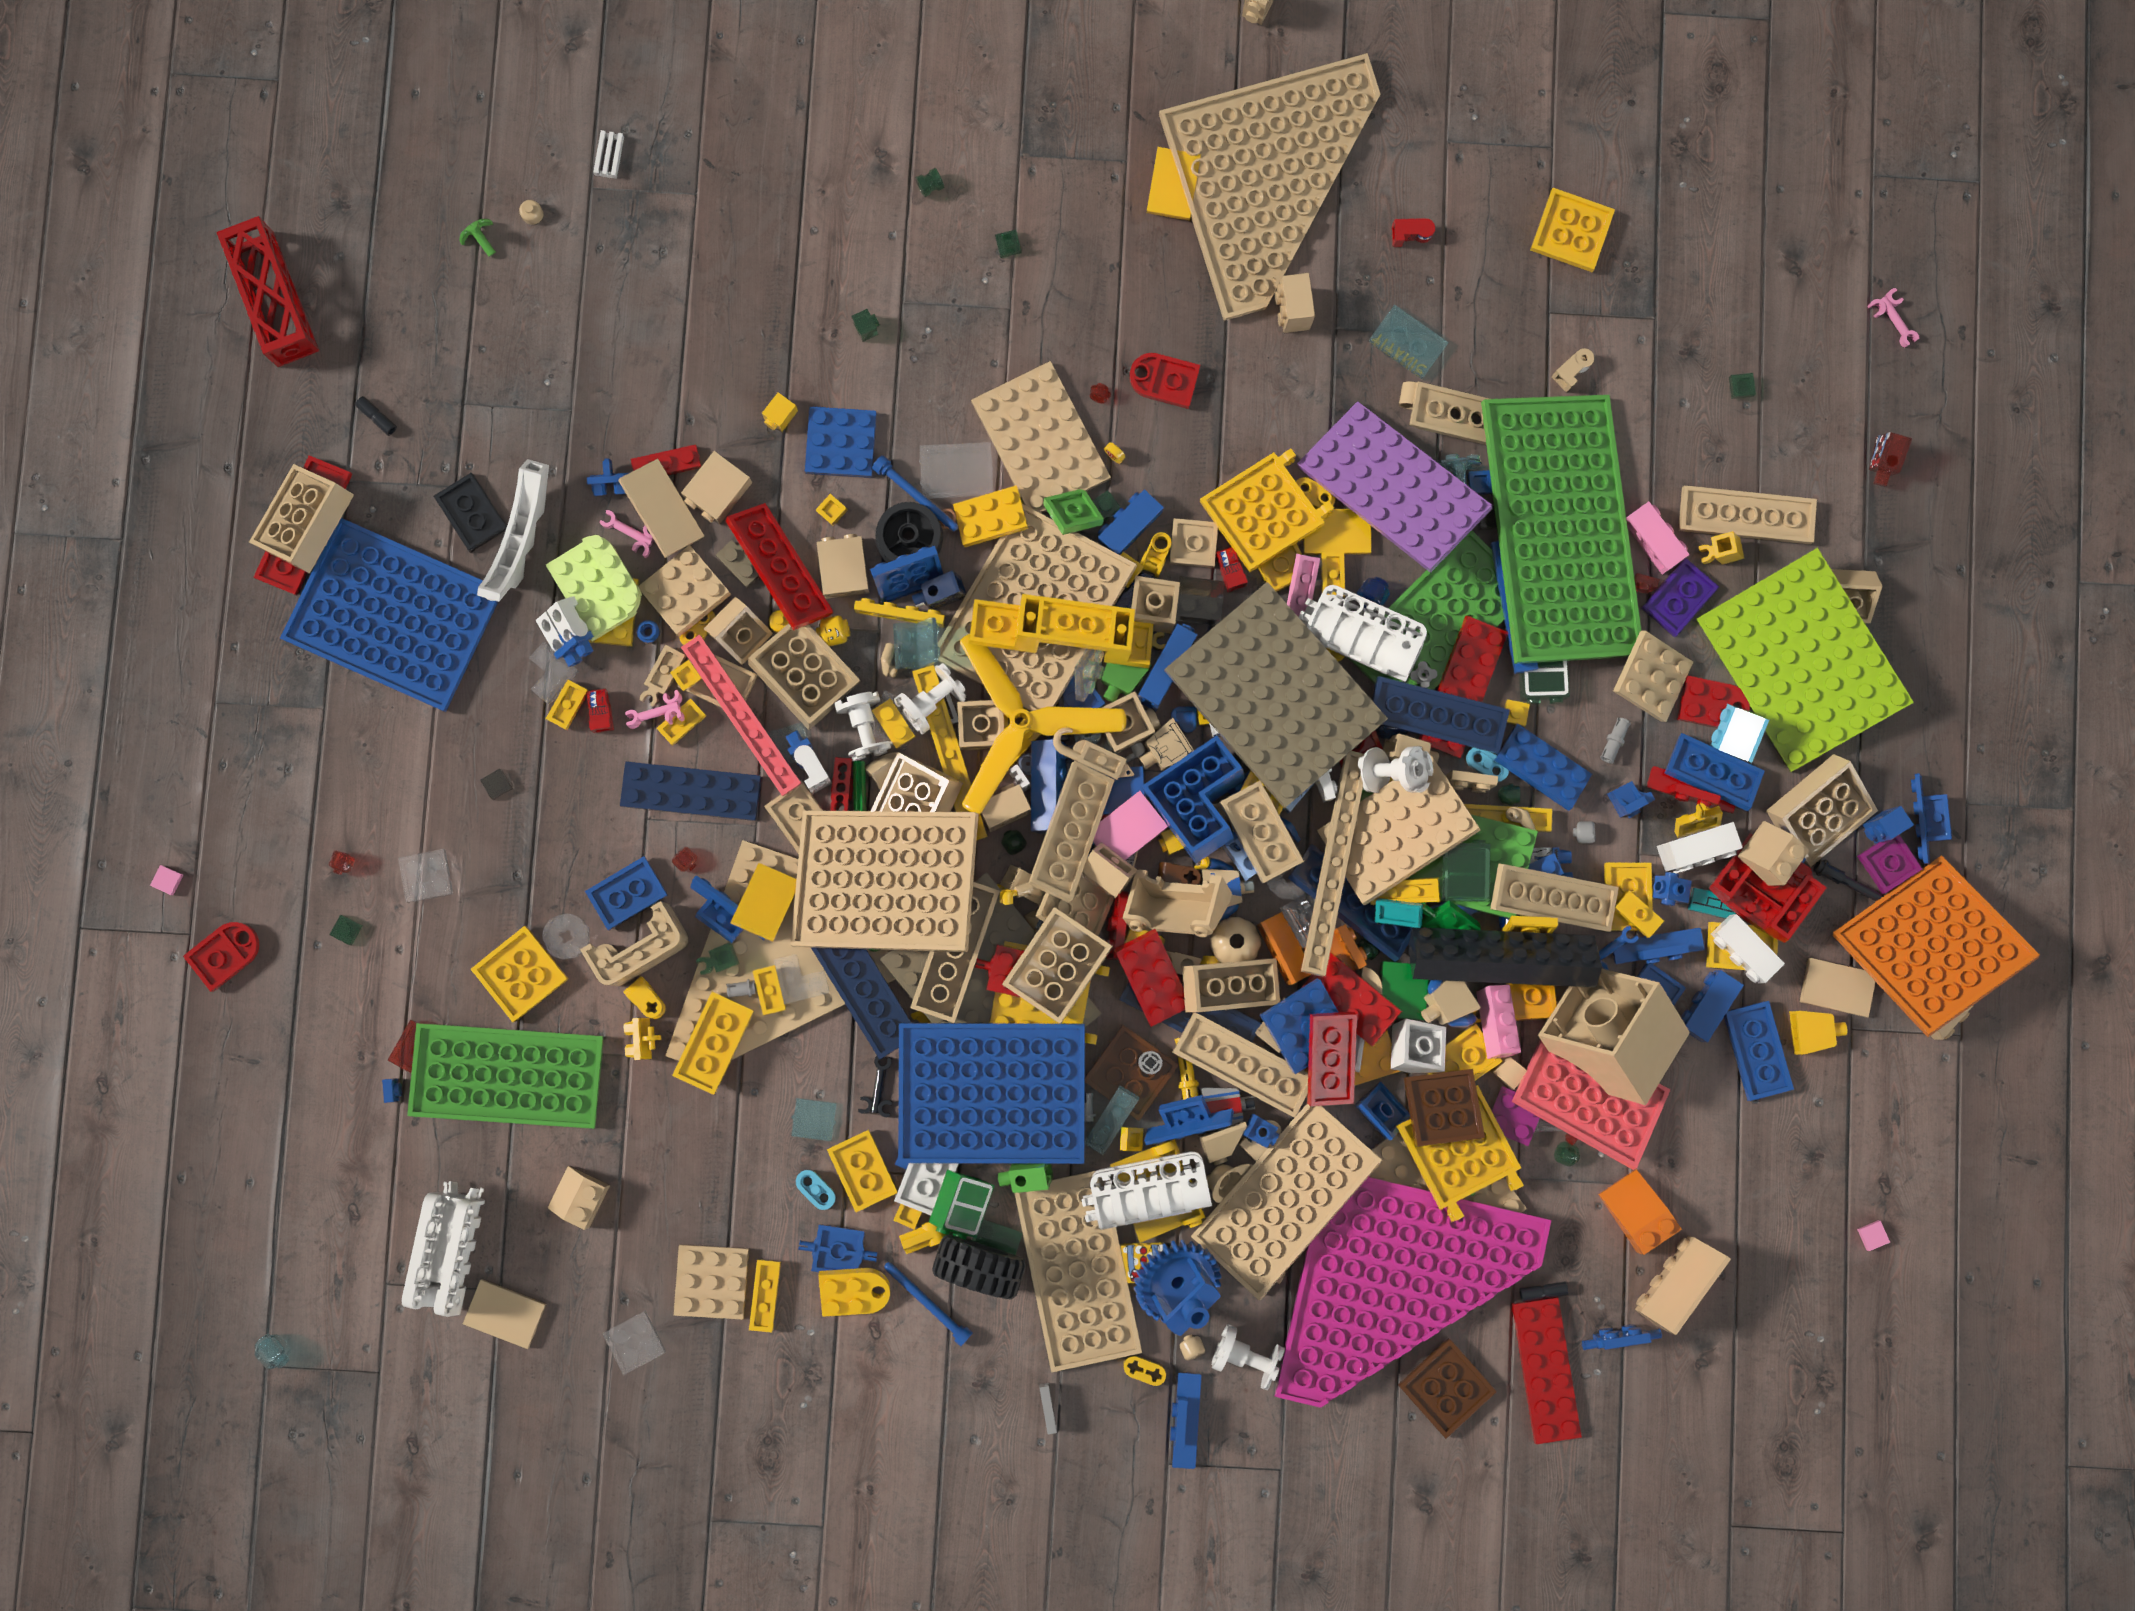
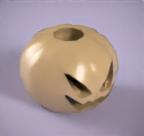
M1229 917L1220 921L1210 937V947L1215 958L1221 963L1254 960L1261 946V938L1256 926L1241 917ZM1233 934H1240L1244 937V945L1241 948L1234 949L1230 945V937Z

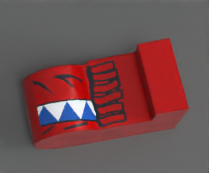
M1427 218L1394 219L1392 224L1393 247H1402L1404 241L1416 240L1420 243L1430 241L1435 232L1434 222Z
M1230 547L1216 552L1217 562L1227 593L1246 587L1248 581L1235 550Z
M607 689L587 691L590 731L599 733L614 730Z

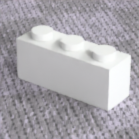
M1737 914L1729 915L1711 933L1715 938L1713 940L1714 943L1722 950L1726 949L1731 955L1730 959L1737 966H1742L1747 971L1746 976L1754 983H1766L1785 964Z

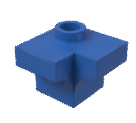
M1633 781L1607 793L1619 817L1627 815L1628 818H1631L1641 812L1639 808L1655 800L1651 792L1643 793L1637 790Z

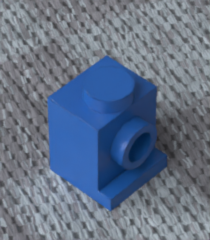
M1251 1114L1243 1136L1264 1148H1268L1269 1144L1274 1146L1279 1137V1134L1276 1132L1278 1127L1255 1114ZM1265 1128L1267 1131L1264 1137L1259 1135V1129Z

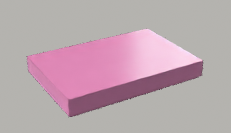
M1139 791L1099 823L1093 843L1098 846L1102 842L1126 861L1168 828V825L1142 792Z

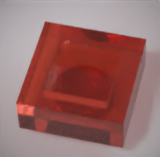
M1637 573L1634 576L1636 590L1641 593L1652 592L1658 587L1660 579Z

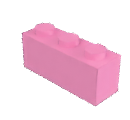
M1648 501L1626 518L1627 528L1660 573L1664 574L1689 556L1684 542L1678 540L1673 534L1672 526L1667 522L1665 523L1661 518L1659 509Z
M1510 985L1488 986L1476 991L1478 1004L1481 1007L1479 1012L1487 1059L1508 1058L1521 1053Z

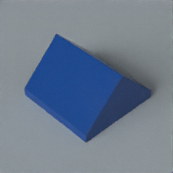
M1381 1081L1355 1104V1107L1384 1139L1389 1141L1399 1132L1397 1125L1410 1118V1113Z

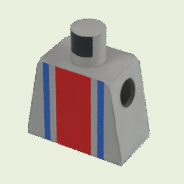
M1200 1088L1201 1095H1203L1211 1113L1233 1109L1234 1114L1231 1125L1244 1121L1242 1111L1255 1109L1254 1097H1240L1238 1088Z

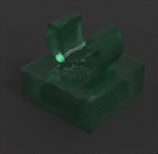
M1016 230L995 234L1000 258L1022 253Z

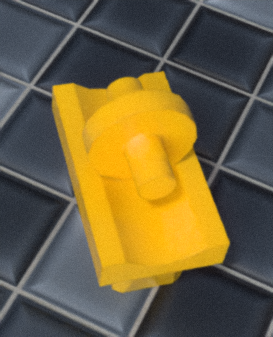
M633 1018L631 1022L624 1023L625 1035H633V1044L626 1045L625 1056L632 1057L634 1060L652 1059L655 1040H661V1035L654 1034V1026L650 1027V1018Z

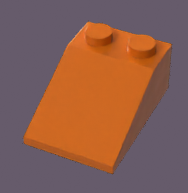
M1637 1169L1598 1194L1637 1253L1645 1255L1682 1230L1669 1209Z

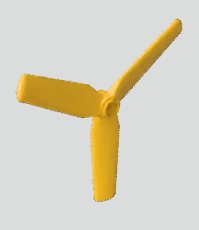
M967 634L960 640V644L995 706L1010 719V725L996 737L962 803L963 807L969 812L982 813L1019 754L1024 734L1031 731L1046 736H1054L1059 729L1066 727L1073 729V732L1064 733L1063 735L1124 731L1126 727V714L1123 709L1044 707L1031 712L1025 710L1020 693L987 646L969 644L970 634ZM1022 717L1027 720V724L1019 726L1015 723V720Z

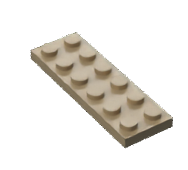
M1684 485L1681 492L1679 531L1714 535L1733 531L1743 538L1812 544L1814 543L1817 499Z
M1077 761L1071 763L1028 884L1068 903L1073 900L1114 779Z
M1498 863L1490 909L1530 917L1558 918L1560 923L1611 932L1619 887Z
M1193 1012L1172 1052L1294 1118L1308 1094V1072L1302 1070L1294 1074L1287 1062L1282 1058L1196 1012Z

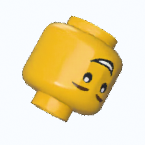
M840 615L820 620V627L816 628V633L829 647L846 643L847 637L851 635L847 619H843Z

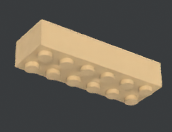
M973 882L968 952L930 951L910 1008L955 1023L1000 892L999 890Z

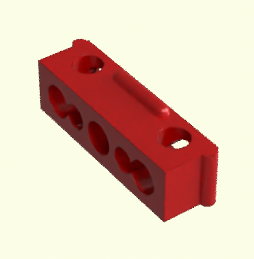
M835 758L830 811H836L839 797H844L843 802H841L844 805L843 811H849L853 792L852 758ZM842 765L847 766V771L844 772L846 775L844 780L839 779L840 775H842L839 772ZM839 785H846L844 792L837 791Z

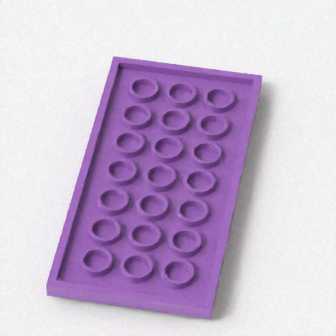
M1358 401L1297 463L1300 470L1430 573L1492 509V504Z

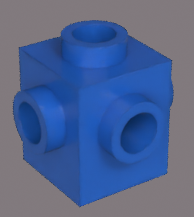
M1665 872V876H1655L1652 898L1659 899L1661 904L1675 906V903H1689L1692 881L1679 878V874Z

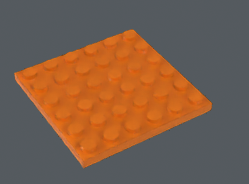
M1942 855L1833 932V937L1927 1037L1948 1024L2040 956Z

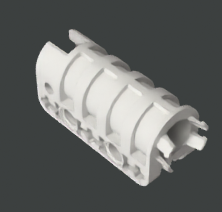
M1336 585L1326 587L1318 603L1309 598L1307 599L1305 604L1308 606L1305 612L1301 611L1299 618L1324 647L1381 673L1388 674L1403 682L1407 681L1426 638L1427 631L1423 624ZM1349 601H1357L1360 604V607L1353 603H1350ZM1398 619L1402 625H1399L1391 620Z
M1195 1151L1099 1169L1093 1174L1090 1182L1092 1194L1085 1195L1082 1199L1083 1207L1094 1205L1095 1210L1086 1211V1222L1097 1220L1100 1230L1189 1213L1194 1209L1212 1206L1203 1159ZM1190 1159L1199 1162L1196 1164V1168H1191V1165H1187L1190 1163ZM1181 1160L1183 1162V1165H1185L1183 1166L1184 1171H1180L1179 1161ZM1172 1163L1176 1166V1170L1173 1173H1167L1163 1169L1164 1166ZM1156 1165H1160V1176H1157ZM1144 1168H1148V1170L1151 1172L1150 1177H1146L1145 1174H1142L1144 1172ZM1135 1169L1137 1170L1136 1175L1139 1174V1175H1138V1177H1139L1138 1180H1134V1179H1135V1172H1134ZM1126 1172L1130 1175L1131 1179L1127 1182H1122L1119 1180L1118 1175ZM1111 1174H1114L1113 1182L1115 1185H1112V1180H1110ZM1099 1177H1102V1180L1106 1181L1104 1186H1101L1100 1183H1096ZM1195 1178L1196 1182L1191 1183L1189 1180Z
M444 1181L443 1192H430L424 1198L402 1295V1305L411 1309L434 1307L435 1314L450 1317L461 1314L466 1286L463 1285L464 1278L470 1272L471 1263L468 1262L470 1251L475 1249L476 1240L473 1237L475 1228L480 1226L481 1217L478 1214L480 1205H483L485 1200L481 1198L482 1192H484L482 1187L480 1190L478 1188H470L469 1193L465 1195L458 1193V1182L449 1181V1189L447 1190V1182Z

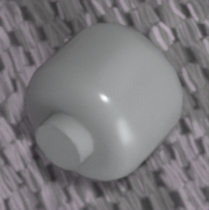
M1579 821L1577 828H1573V837H1577L1578 843L1592 844L1595 842V823L1593 821Z

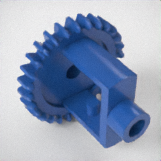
M1181 1240L1179 1246L1176 1245L1175 1241H1172L1170 1248L1165 1243L1162 1244L1163 1251L1155 1248V1256L1147 1254L1149 1262L1141 1261L1140 1264L1143 1269H1137L1136 1272L1139 1277L1134 1278V1282L1137 1285L1134 1287L1137 1294L1135 1296L1142 1310H1145L1148 1316H1153L1156 1321L1161 1319L1162 1323H1166L1167 1327L1179 1336H1182L1190 1327L1193 1329L1204 1327L1209 1321L1207 1310L1221 1297L1216 1288L1221 1287L1219 1281L1221 1279L1220 1267L1213 1254L1207 1248L1204 1249L1201 1244L1195 1246L1194 1242L1190 1241L1186 1245L1184 1240Z

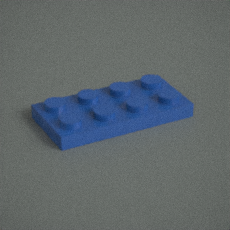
M1519 724L1513 728L1499 754L1494 759V761L1568 811L1573 808L1592 776L1589 771Z
M1683 733L1677 739L1665 770V774L1700 790L1720 795V799L1746 811H1749L1752 807L1765 772L1756 766Z
M1769 1001L1727 1011L1724 1019L1747 1101L1794 1090Z

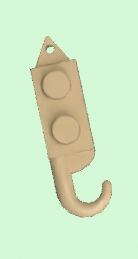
M1068 727L1061 728L1055 733L1053 745L1060 754L1116 780L1120 777L1134 776V773L1126 763L1127 759L1089 741L1080 740L1072 749L1064 746L1060 741L1061 736L1064 733H1072L1073 729Z

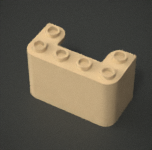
M660 901L651 907L653 917L647 923L652 934L622 952L618 953L615 947L610 944L594 947L590 943L580 949L600 983L611 986L624 985L686 947L688 935L670 904Z

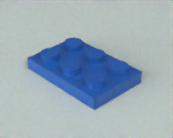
M645 856L585 891L608 931L668 896Z

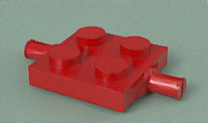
M996 944L994 956L990 961L976 959L975 968L988 970L989 978L986 990L1020 997L1002 984L1025 950Z

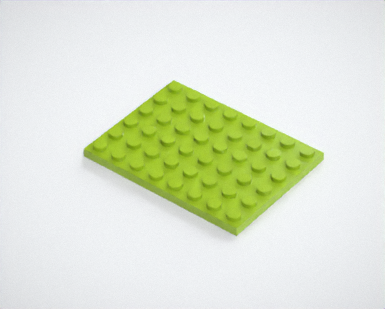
M1818 548L1696 619L1734 682L1744 693L1752 711L1769 720L1765 732L1790 772L1914 703Z

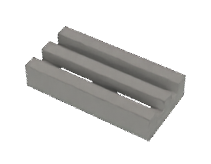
M1049 1383L1039 1384L1048 1435L1057 1433Z

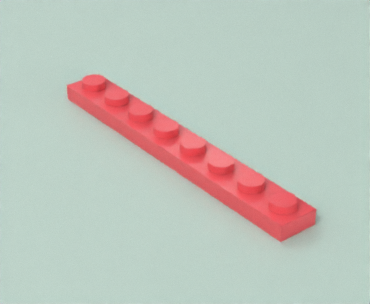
M698 635L681 647L781 795L785 796L801 785V781L702 636Z

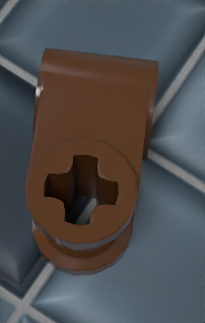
M1159 862L1157 876L1161 877L1164 882L1188 884L1184 876H1188L1189 872L1193 873V877L1197 878V880L1192 881V884L1199 885L1201 879L1199 871L1193 867Z

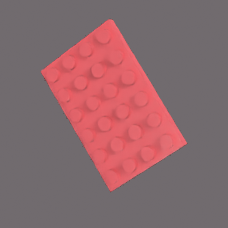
M1540 1039L1512 1102L1630 1169H1636L1670 1089L1659 1083L1646 1105L1608 1095L1582 1069L1566 1059L1549 1052Z

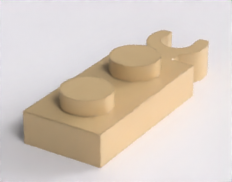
M665 645L644 683L649 689L641 694L640 701L644 702L646 697L652 696L653 701L650 706L656 707L658 704V694L664 695L667 693L674 680L670 672L682 665L687 656Z

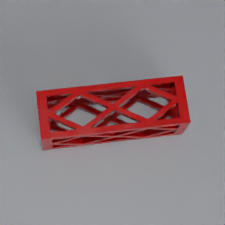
M257 216L216 232L263 355L277 367L319 352L318 345L274 231ZM258 229L260 236L252 238L247 233ZM237 237L236 245L230 239ZM251 250L246 270L241 253ZM257 252L264 256L259 280L253 276ZM270 262L276 275L273 290L266 286ZM253 286L257 288V294L255 293ZM280 288H281V291H282V293H283L284 298H282L281 296H279ZM264 294L271 298L267 322L261 309ZM277 303L284 308L280 333L272 328ZM291 315L296 330L295 333L287 335Z

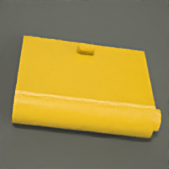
M1172 1139L1112 1163L1110 1167L1179 1154L1180 1151L1176 1140ZM1181 1160L1179 1161L1180 1171H1184L1183 1166L1185 1165H1183V1162ZM1168 1163L1163 1169L1167 1173H1173L1176 1170V1166ZM1156 1165L1157 1176H1160V1165ZM1144 1168V1172L1142 1174H1145L1146 1177H1150L1151 1172L1148 1170V1168ZM1135 1169V1170H1134V1172H1135V1179H1134V1180H1138V1178H1139L1138 1175H1139V1174L1136 1175L1137 1170ZM1126 1172L1118 1175L1119 1180L1122 1182H1127L1131 1179L1130 1175ZM1199 1208L1189 1213L1133 1223V1226L1141 1243L1182 1225H1189L1190 1228L1202 1224L1201 1219L1205 1218L1202 1208Z

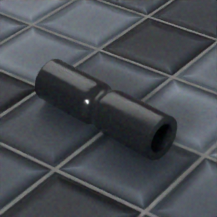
M365 396L360 397L356 401L355 406L387 436L395 432L397 426Z
M1564 1281L1545 1284L1544 1286L1520 1288L1519 1293L1521 1301L1528 1302L1543 1298L1568 1295V1287Z

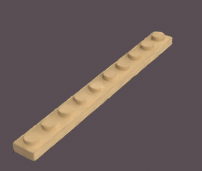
M1350 751L1343 759L1337 789L1338 793L1336 794L1301 968L1302 972L1322 977L1326 975L1363 789L1358 760L1365 754Z

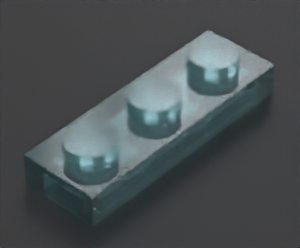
M1120 1085L1084 1144L1104 1155L1140 1097Z

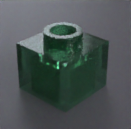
M868 309L851 316L862 342L878 335L877 327L880 324L875 314L870 315Z

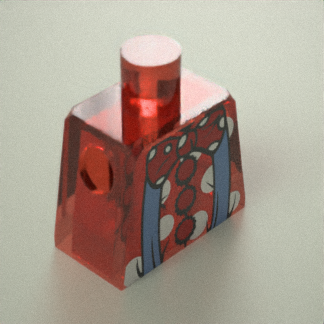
M1892 432L1877 436L1869 466L1870 471L1877 472L1874 484L1887 487L1890 476L1901 472L1912 438Z

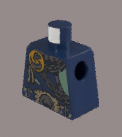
M952 570L922 583V592L912 595V598L917 608L928 604L931 608L937 609L964 599L967 592L961 576Z

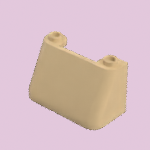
M1137 870L1123 915L1124 921L1133 931L1141 932L1142 930L1151 931L1156 929V931L1195 934L1199 937H1207V935H1211L1230 904L1232 892L1222 876L1211 875L1210 881L1203 880L1202 885L1164 882L1159 876L1154 880L1147 876V870Z

